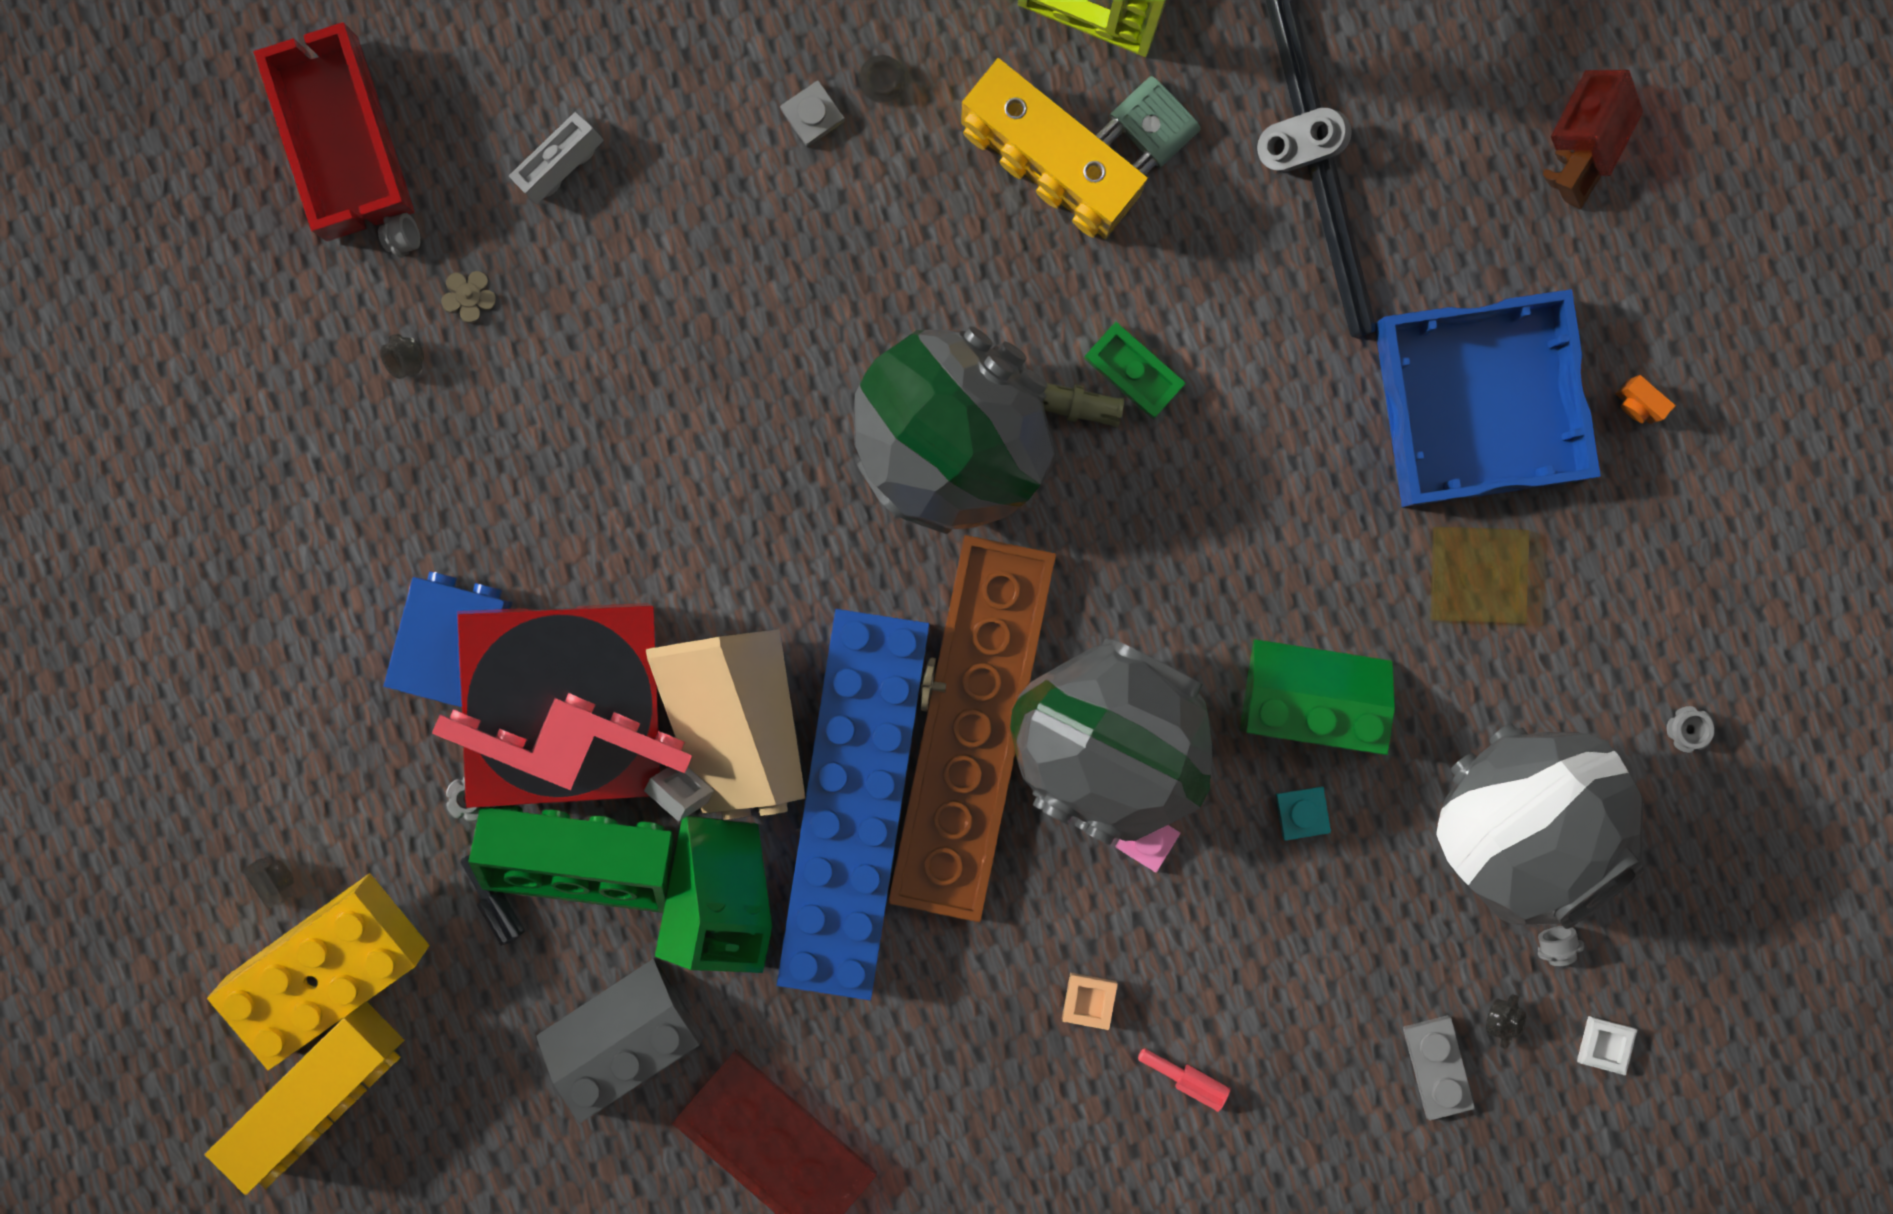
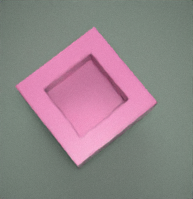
M1167 825L1136 841H1123L1120 839L1115 847L1152 871L1157 872L1181 833Z

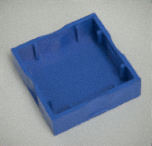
M1572 289L1508 298L1479 308L1447 307L1385 316L1376 323L1375 332L1402 508L1581 482L1601 477L1591 410L1584 396L1581 381L1582 351Z

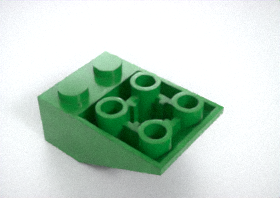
M687 816L681 821L655 957L689 970L763 973L772 922L759 826L757 823Z

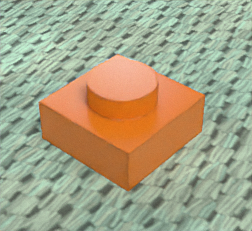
M1641 375L1626 380L1615 393L1624 401L1621 405L1622 410L1639 423H1644L1646 420L1649 424L1664 420L1676 406Z

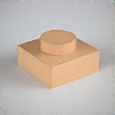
M1070 972L1062 1021L1109 1030L1118 985L1117 981Z

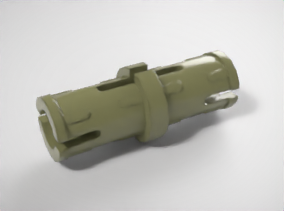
M1047 383L1048 387L1044 391L1046 398L1043 401L1045 411L1065 415L1067 417L1066 420L1071 422L1083 419L1118 428L1120 423L1118 418L1122 417L1124 398L1084 391V386L1077 384L1070 388Z

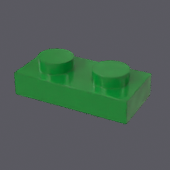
M1116 321L1084 356V359L1153 420L1186 384Z

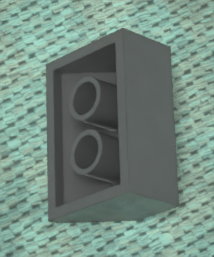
M654 958L536 1035L553 1085L579 1124L699 1046L705 1037Z

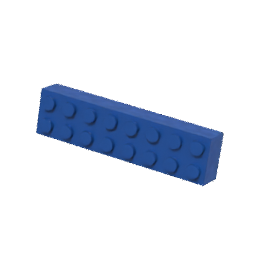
M835 609L777 986L871 1001L930 623Z

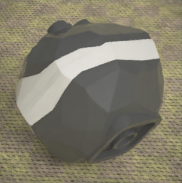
M1511 723L1498 730L1489 740L1492 745L1478 756L1470 753L1451 768V772L1455 775L1452 780L1455 785L1443 803L1436 835L1449 864L1499 919L1519 925L1561 924L1565 929H1569L1626 889L1644 872L1641 864L1643 799L1621 758L1607 741L1580 732H1536L1528 734L1524 728L1517 729Z

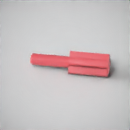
M1146 1048L1142 1049L1139 1053L1138 1060L1176 1081L1175 1087L1179 1091L1216 1110V1112H1219L1226 1103L1231 1087L1225 1086L1189 1065L1182 1069Z

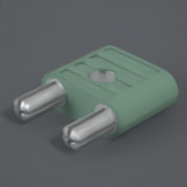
M1149 76L1109 114L1111 121L1095 136L1102 140L1109 134L1103 140L1109 146L1123 132L1143 153L1132 165L1139 169L1148 159L1150 160L1139 170L1145 175L1154 166L1160 169L1201 130V127L1194 117L1156 78Z

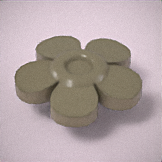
M474 271L469 275L468 283H466V279L461 273L455 272L449 275L446 279V286L452 293H446L441 299L444 310L448 313H456L460 310V317L463 322H477L480 319L479 308L485 311L491 310L496 303L495 294L490 290H483L488 283L487 276L480 271Z
M931 657L925 672L922 674L919 689L921 711L925 712L928 711L932 690L945 692L946 683L934 681L936 658Z

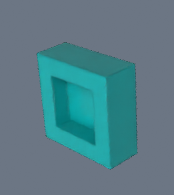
M1323 786L1275 793L1283 840L1331 833Z

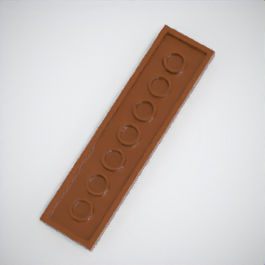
M964 535L934 679L936 682L946 683L945 692L932 690L892 881L889 904L975 922L981 921L1015 756L1010 729L1012 709L1019 695L1030 684L1056 558L1055 553Z

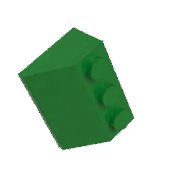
M1253 639L1239 731L1388 755L1395 710L1393 661Z

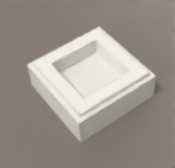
M1588 1016L1577 1062L1626 1075L1637 1029Z

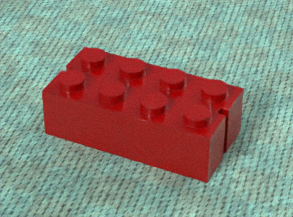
M344 22L303 35L305 44L319 56L313 59L310 53L294 38L253 51L311 231L328 242L367 229L365 219L377 226L384 223L383 218L386 216L393 217L402 213L414 214L415 210L359 37Z

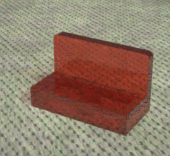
M1585 70L1551 134L1555 150H1591L1600 176H1611L1643 112L1630 70Z

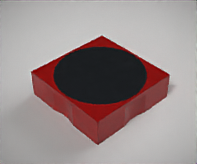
M649 603L588 605L573 609L555 610L518 608L457 611L462 713L481 720L478 730L495 737L499 728L527 739L523 748L532 752L554 699L565 702L569 693L596 704L592 714L610 721L613 712L641 723L637 733L655 740L658 733L657 685L646 654V649L655 648L653 605ZM594 736L571 790H568L463 747L466 808L649 797L644 790L650 778L660 773V763Z

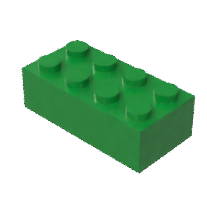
M515 805L495 806L494 808L480 807L468 863L482 890L663 913L676 851L672 831H665L664 826L652 822H639L636 827L618 825L615 819L605 816H591L589 821L571 819L569 814L558 810H543L542 815L525 813L522 808Z

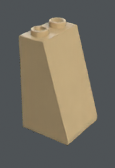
M780 629L714 637L646 649L647 659L674 735L677 739L685 742L682 751L692 755L688 767L714 789L709 802L701 807L702 813L722 811L723 820L751 816L750 808L758 807L760 816L787 812L788 802L805 799Z

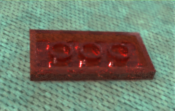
M736 1049L672 1123L775 1214H844L877 1175V1171Z

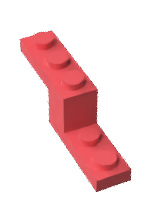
M569 693L565 702L554 699L532 752L523 748L527 739L500 728L496 737L478 730L481 720L454 709L450 718L440 714L432 731L434 735L568 790H571L594 736L682 773L686 772L692 755L682 751L685 744L684 741L658 731L655 740L637 733L641 723L613 712L610 721L592 714L596 704Z

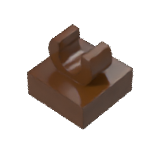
M1579 143L1574 152L1566 148H1558L1555 155L1557 159L1566 164L1561 172H1552L1545 169L1542 174L1551 187L1559 190L1566 203L1582 209L1604 173L1605 168L1596 148Z

